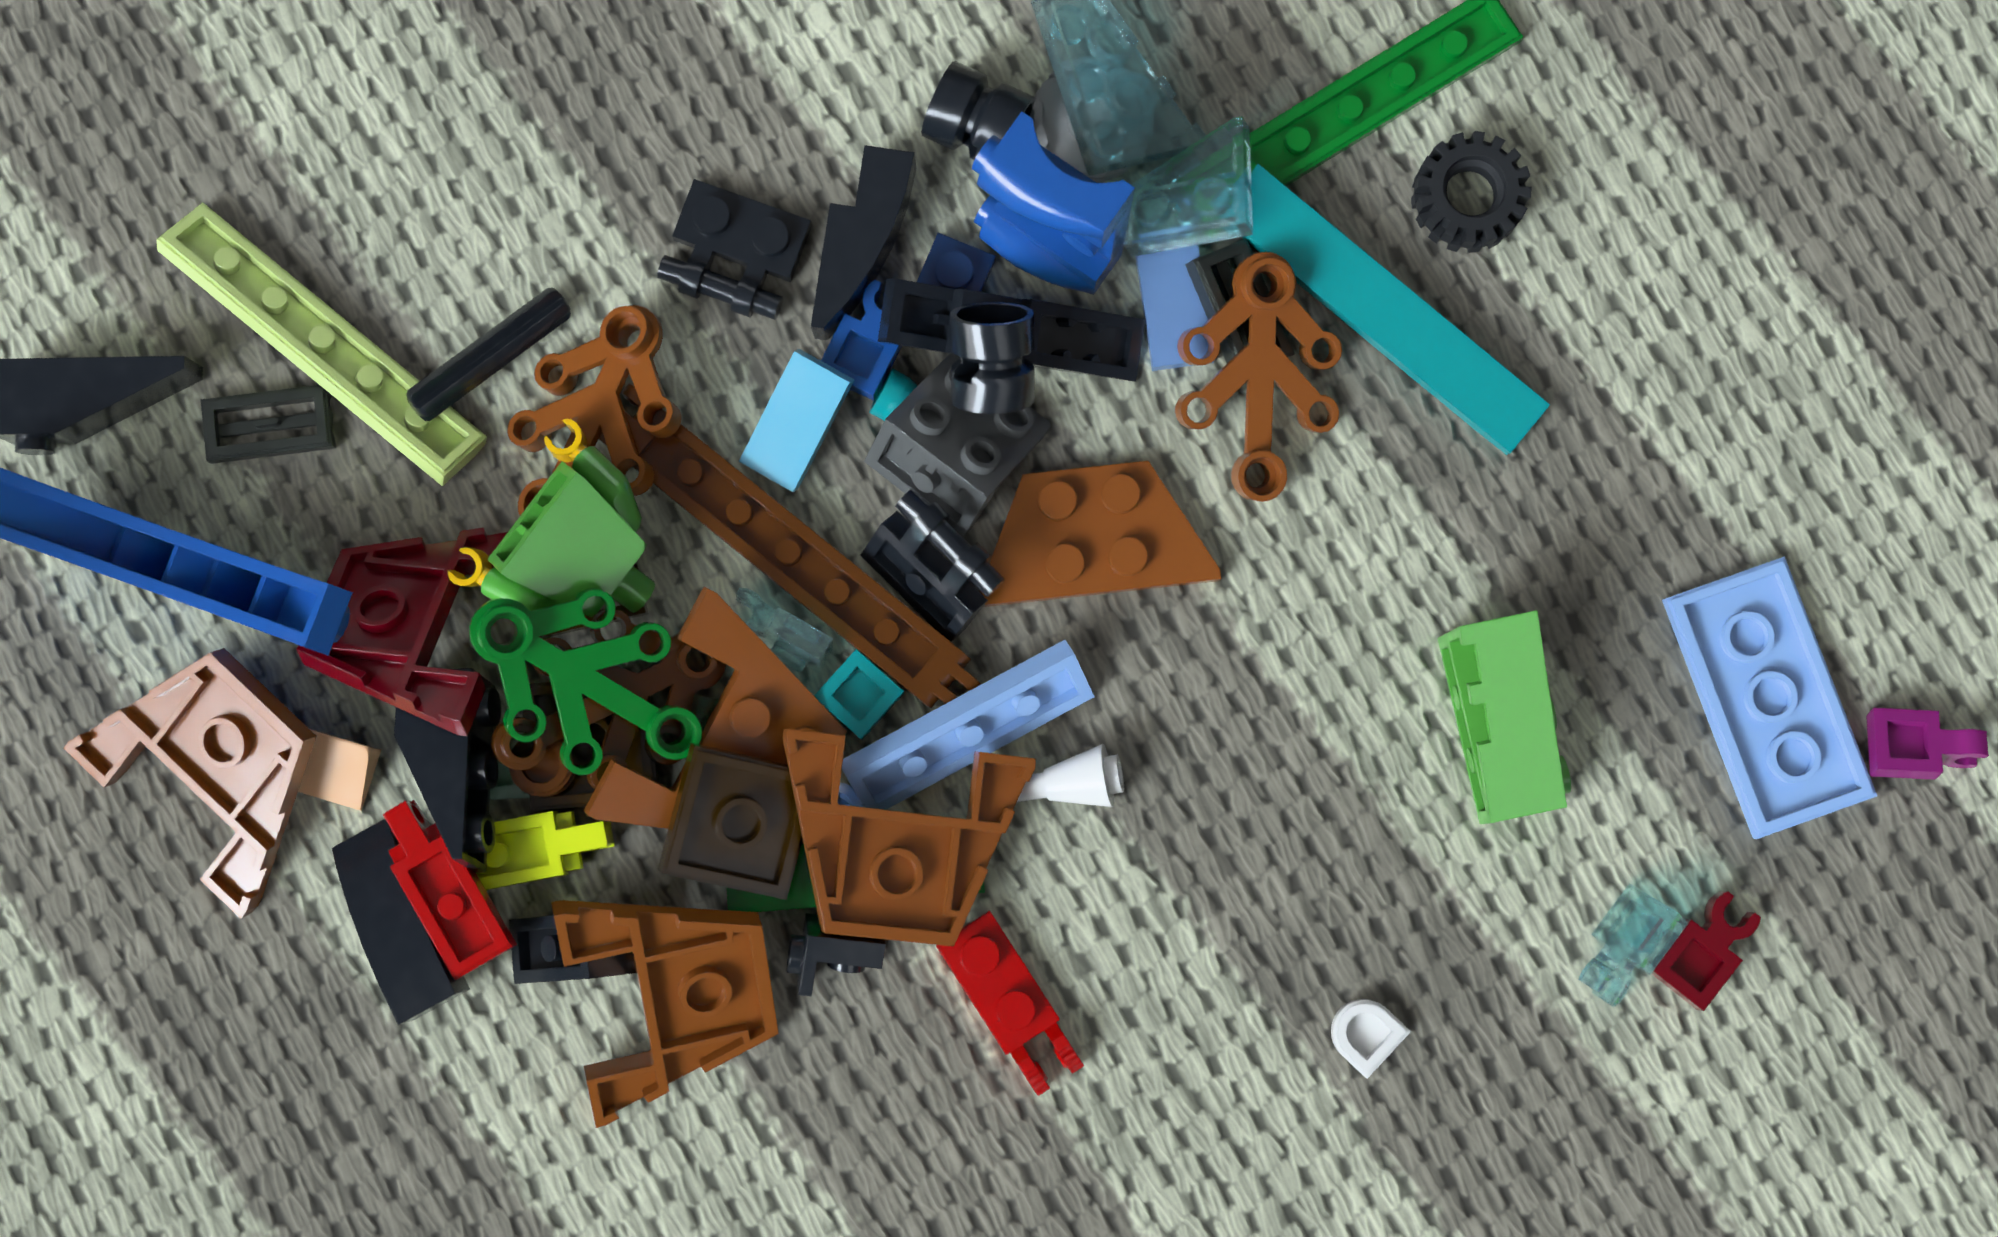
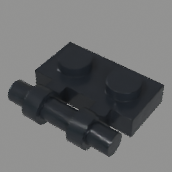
M694 179L672 235L674 241L693 247L692 255L687 262L664 255L658 268L657 278L678 285L679 293L698 299L700 294L729 303L731 304V311L751 317L754 312L776 320L782 307L783 296L763 290L762 287L767 274L788 282L792 281L812 228V222L801 216ZM718 256L746 266L747 268L740 281L710 271L714 257Z
M912 488L895 505L911 523L896 511L881 523L860 556L936 631L952 642L968 627L988 601L975 586L986 597H989L1005 581V578L988 562L991 555L978 542L971 546L947 522L950 515L937 502L930 505ZM930 541H931L954 565H952V564L930 543Z

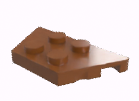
M1139 461L1023 474L990 564L1005 578V581L989 597H986L980 590L979 592L988 600L983 607L1217 582L1221 580V571L1150 462Z

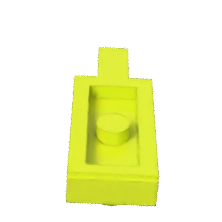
M549 811L494 822L495 845L493 850L487 853L486 873L476 874L485 890L569 875L568 871L583 869L581 853L615 847L611 821H600L576 826L574 811L559 814L558 811Z

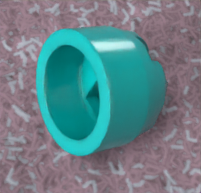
M892 368L875 401H873L869 413L885 421L918 386L917 383L910 377Z

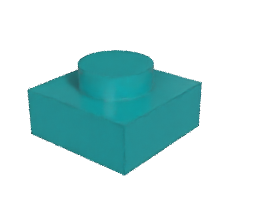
M855 649L814 697L863 740L903 696L904 691Z

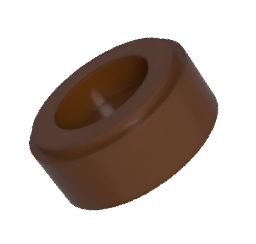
M564 738L548 745L543 759L536 766L527 770L509 768L511 778L519 789L533 796L550 797L563 792L570 786L576 774L568 770L561 761L560 749L565 741ZM518 741L511 752L517 757L525 756L530 752L533 743ZM572 748L570 760L573 765L577 766V757Z

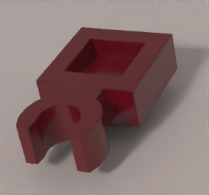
M1729 891L1717 892L1708 900L1704 911L1706 922L1702 927L1692 919H1684L1646 968L1649 973L1699 1011H1705L1743 961L1728 949L1734 940H1741L1751 936L1760 924L1761 917L1755 912H1747L1735 926H1730L1726 922L1724 910L1734 897Z

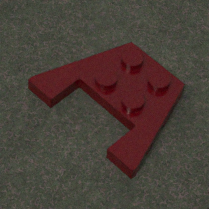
M484 527L462 530L457 540L425 545L423 538L417 537L341 549L326 583L353 592L348 603L350 609L349 623L343 636L333 643L329 655L298 645L296 650L303 664L456 735L468 736L486 690L480 673L427 666L460 588V585L454 584L449 579L448 570H455L464 576L475 573L476 563L470 555L463 554L459 549L465 547L482 550L490 556L508 532L487 535Z

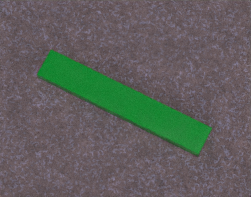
M1466 0L1177 177L1175 183L1209 234L1225 224L1216 217L1217 213L1257 164L1262 166L1283 185L1288 186L1519 44L1524 37L1499 0Z

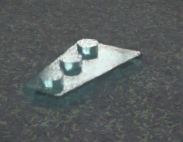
M1110 0L1031 1L1088 176L1202 150L1210 140L1197 122L1193 125L1190 124L1173 100L1177 95L1164 76L1158 78L1136 48L1139 40Z

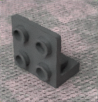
M949 354L885 419L864 462L905 494L914 488L930 505L937 502L950 515L947 522L964 537L978 521L996 489L1044 438L1051 424L1031 407L1009 413L984 414L961 410L954 406L951 396V365L959 360L960 356Z

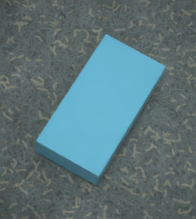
M801 349L794 351L739 462L791 492L798 490L854 379Z

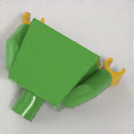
M563 419L562 421L568 429L576 435L575 441L571 446L563 449L557 448L547 436L544 437L545 445L551 454L562 462L490 556L482 550L465 547L459 549L460 552L470 555L476 563L475 573L467 579L463 574L455 570H448V577L454 584L460 586H481V593L491 600L497 598L516 600L530 611L573 601L583 590L596 588L607 592L616 602L634 613L641 609L649 600L654 591L655 582L633 566L645 551L647 544L636 533L640 527L642 517L628 478L596 447H586V436L575 421ZM572 461H573V463H572V468H571L570 466H568V465H567L566 463H564V462H572ZM599 596L588 598L583 605V614L593 617L605 604Z

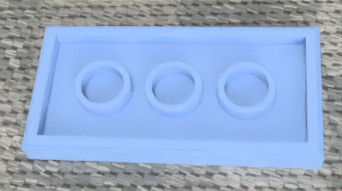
M1785 556L1662 600L1753 839L1768 836L1877 797Z

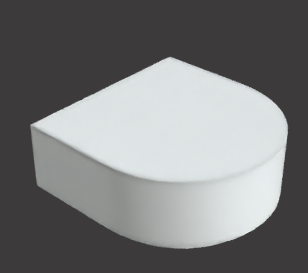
M1368 999L1353 1000L1342 1006L1334 1016L1331 1026V1037L1337 1051L1367 1079L1411 1032L1385 1006Z

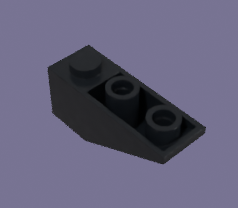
M473 668L451 669V670L477 672V671H475ZM482 675L486 690L468 736L456 735L397 707L394 727L396 741L452 859L475 873H486L487 853H490L495 845V825L492 816L489 814L490 789L496 787L499 771L497 759L491 749L493 726H497L501 719L499 693L495 689V685Z

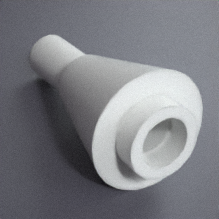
M1104 744L1096 746L1045 768L1042 773L1032 774L1030 781L1025 783L1017 802L1048 798L1049 801L1113 807L1114 794L1124 792V778L1118 754L1108 756Z

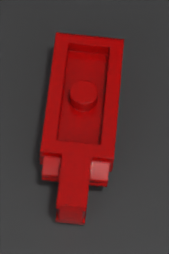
M405 800L383 813L384 818L399 842L397 846L388 850L394 862L390 868L452 977L455 980L461 979L517 945L477 874L452 859L436 823L430 826L416 801Z

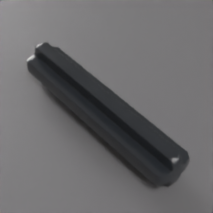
M555 288L545 289L411 387L406 393L408 403L424 421H431L567 321L571 315L569 304Z

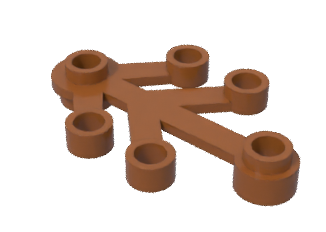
M1271 252L1256 253L1245 258L1238 265L1233 275L1232 286L1234 296L1202 327H1194L1184 331L1177 344L1179 356L1187 364L1194 366L1210 364L1219 354L1220 342L1249 318L1248 344L1199 391H1190L1183 394L1176 403L1175 414L1179 423L1189 429H1205L1215 421L1218 409L1247 382L1244 454L1235 461L1231 471V480L1239 495L1249 500L1261 502L1276 498L1283 491L1287 482V469L1284 462L1271 452L1274 383L1297 408L1296 416L1298 423L1305 430L1316 433L1328 432L1335 427L1339 419L1337 403L1331 397L1321 395L1275 344L1276 319L1300 342L1299 356L1307 367L1316 370L1332 368L1338 363L1342 355V346L1339 339L1333 333L1323 331L1294 298L1296 278L1290 264L1283 257ZM1259 273L1266 274L1271 281V289L1264 297L1258 295L1253 287L1254 279ZM1197 334L1202 335L1208 343V350L1200 359L1192 355L1189 347L1191 339ZM1318 339H1323L1329 347V354L1323 362H1318L1312 355V346ZM1195 398L1202 400L1206 408L1204 417L1198 422L1192 421L1187 413L1189 403ZM1316 402L1322 403L1328 413L1326 421L1319 426L1312 423L1309 415L1310 408ZM1255 463L1259 464L1265 472V479L1258 487H1252L1246 479L1248 468Z
M639 305L615 308L604 318L600 327V337L561 355L551 353L542 357L535 367V380L540 387L555 396H563L570 393L578 382V374L603 365L594 384L536 411L522 410L516 413L509 421L507 428L508 437L511 442L527 452H538L546 447L545 436L551 439L552 432L566 426L562 421L563 419H572L579 425L586 436V447H595L601 432H603L611 461L625 476L631 467L639 466L637 478L630 483L634 496L648 491L654 481V469L648 461L638 455L619 394L630 373L641 402L637 412L639 425L657 438L670 437L680 427L682 420L680 409L665 397L653 357L660 349L663 339L662 325L657 316L647 308ZM640 330L637 340L628 346L627 343L630 335ZM556 366H563V373L560 379L554 383H549L548 376L550 371ZM666 408L667 413L663 422L653 426L652 419L654 414L659 409ZM529 422H535V433L529 439L523 440L521 436L523 427ZM571 432L564 448H568L573 444L576 437L575 433ZM558 460L553 472L556 470V468L562 461ZM572 461V462H564V463H566L568 466H570V467L572 468V463H573V461ZM548 478L534 480L522 490L518 500L520 516Z

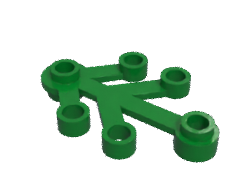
M596 588L585 589L573 601L532 611L527 609L522 603L509 598H497L484 603L478 608L471 619L469 626L470 641L475 651L482 658L498 665L508 706L504 714L503 723L507 733L515 740L525 743L535 741L544 733L546 728V716L542 709L535 705L532 700L525 664L526 660L549 674L565 740L560 749V758L563 765L574 774L588 775L599 768L603 759L602 748L591 735L582 694L645 730L649 746L656 753L667 759L679 760L686 758L691 742L700 744L702 729L699 720L692 712L676 705H667L659 709L595 671L639 659L646 662L662 660L671 648V637L663 626L653 622H643L636 625L628 635L562 651L540 638V636L580 624L592 629L607 626L613 620L616 612L615 602L607 592ZM599 596L605 603V612L600 619L589 621L583 614V605L588 598ZM499 619H509L514 625V635L506 643H496L491 637V627ZM655 630L660 636V646L654 653L644 654L640 650L639 639L644 632ZM522 710H532L537 719L534 729L528 733L516 732L513 726L515 715ZM677 719L681 725L680 736L673 742H664L660 736L661 726L667 720ZM579 743H588L593 751L591 760L583 766L573 765L570 760L572 748Z

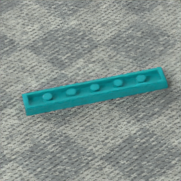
M1257 164L1217 213L1216 217L1241 238H1247L1248 243L1258 252H1271L1283 257L1292 267L1298 285L1504 454L1508 455L1515 449L1550 406L1548 402L1259 164Z

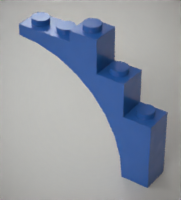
M0 468L1 539L193 606L325 655H329L333 643L343 636L350 618L348 603L353 592L205 542Z

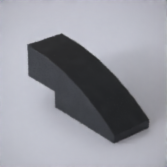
M864 145L855 206L830 203L811 321V329L815 339L828 340L835 333L844 314L851 315L863 299L866 287L878 277L895 244L908 209L917 169L915 152Z
M386 819L334 846L332 852L347 906L362 947L397 1024L400 1025L423 1016L470 990V987L465 977L458 980L452 977L392 872L390 866L394 862L388 850L397 846L399 842Z

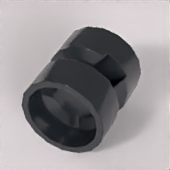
M952 61L933 94L923 121L921 134L923 137L951 150H955L964 144L969 148L970 158L975 160L983 145L992 135H996L1000 139L1004 137L1021 111L1031 116L1035 97L1005 83H1001L993 89L988 86L986 74L957 61Z
M979 302L953 309L950 312V348L952 353L960 356V359L951 365V396L953 405L961 410L984 414L1009 413L1030 407L1035 402V367L1033 362L1025 359V356L1034 350L1033 310L1024 305L1007 302Z

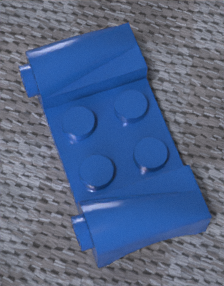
M1021 111L1002 139L992 135L987 140L972 165V170L980 174L977 181L978 187L989 194V197L985 200L974 219V223L981 227L979 238L1012 265L1041 280L1063 288L1094 295L1122 255L1135 187L1125 180L1096 183L1040 145L1034 129L1033 118Z

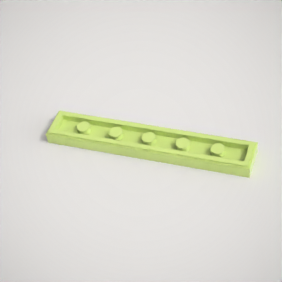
M201 203L157 238L158 252L441 486H444L470 462L486 444L487 436L451 406L431 421H424L419 417L408 403L406 393L420 381L206 204Z

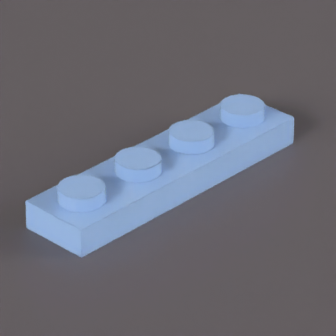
M1063 640L844 758L842 770L861 804H865V807L887 810L972 764L975 751L992 753L1094 698V695L1074 652L1067 641Z

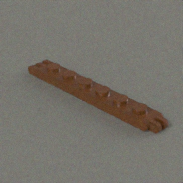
M628 383L621 393L628 402L639 408L641 402L635 386ZM662 408L654 414L652 419L653 426L659 425L665 419L667 412ZM625 412L638 455L652 465L655 474L653 484L923 704L932 709L938 700L946 704L957 698L956 695L948 690L954 680L968 691L981 685L977 679L964 670L971 661L964 652L682 424L670 437L657 438L639 425L637 412L633 417ZM601 432L598 440L606 445L603 432ZM633 466V468L639 472V466Z

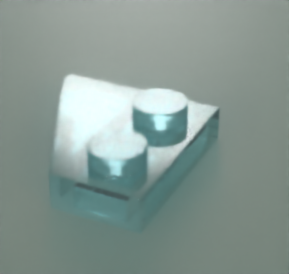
M1243 116L1232 118L1131 184L1135 187L1124 242V246L1131 257L1253 235L1250 132Z

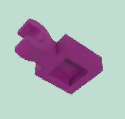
M1873 708L1866 715L1869 770L1872 777L1935 780L1943 773V765L1953 768H1975L1977 766V758H1987L1989 756L1987 731L1978 729H1940L1939 711Z

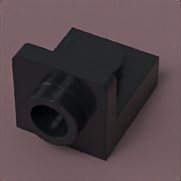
M806 913L803 934H791L786 973L797 974L798 995L811 997L817 962L827 963L831 969L844 973H860L865 970V967L882 969L886 946L885 939L827 934L821 931L818 915Z

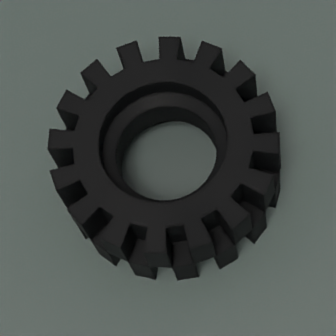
M1474 131L1469 139H1464V134L1461 132L1452 135L1446 144L1442 140L1433 148L1430 155L1425 158L1414 178L1412 185L1414 194L1411 197L1412 209L1417 208L1418 216L1416 221L1419 227L1426 226L1431 232L1428 238L1436 244L1441 239L1448 243L1446 249L1455 252L1460 247L1467 248L1468 253L1479 252L1485 246H1488L1490 249L1498 245L1504 237H1507L1523 218L1528 209L1525 205L1531 198L1532 187H1526L1525 182L1530 177L1528 166L1518 167L1517 162L1521 154L1515 147L1509 153L1505 152L1501 147L1506 140L1495 136L1490 143L1484 141L1485 132ZM1461 172L1480 174L1490 183L1493 190L1491 208L1479 215H1466L1459 212L1448 199L1447 185L1449 180Z

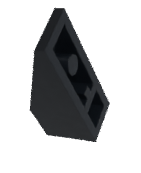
M186 356L0 359V439L14 444L16 453L53 455L56 451V444H77L203 380V367Z

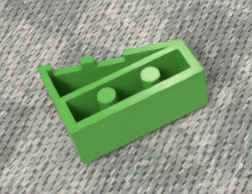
M1535 610L1459 626L1437 638L1479 824L1495 823L1566 808L1565 794L1571 792V778L1564 757L1559 755L1556 736V712L1550 697L1538 611Z

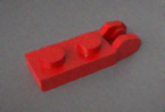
M990 910L963 927L954 946L936 945L1005 1055L1011 1053L1018 1067L1038 1096L1050 1089L1047 1083L1048 1077L1039 1063L1033 1061L1023 1044L1042 1031H1045L1052 1042L1054 1053L1064 1068H1068L1073 1074L1084 1067L1081 1059L1057 1024L1060 1020L1059 1016Z

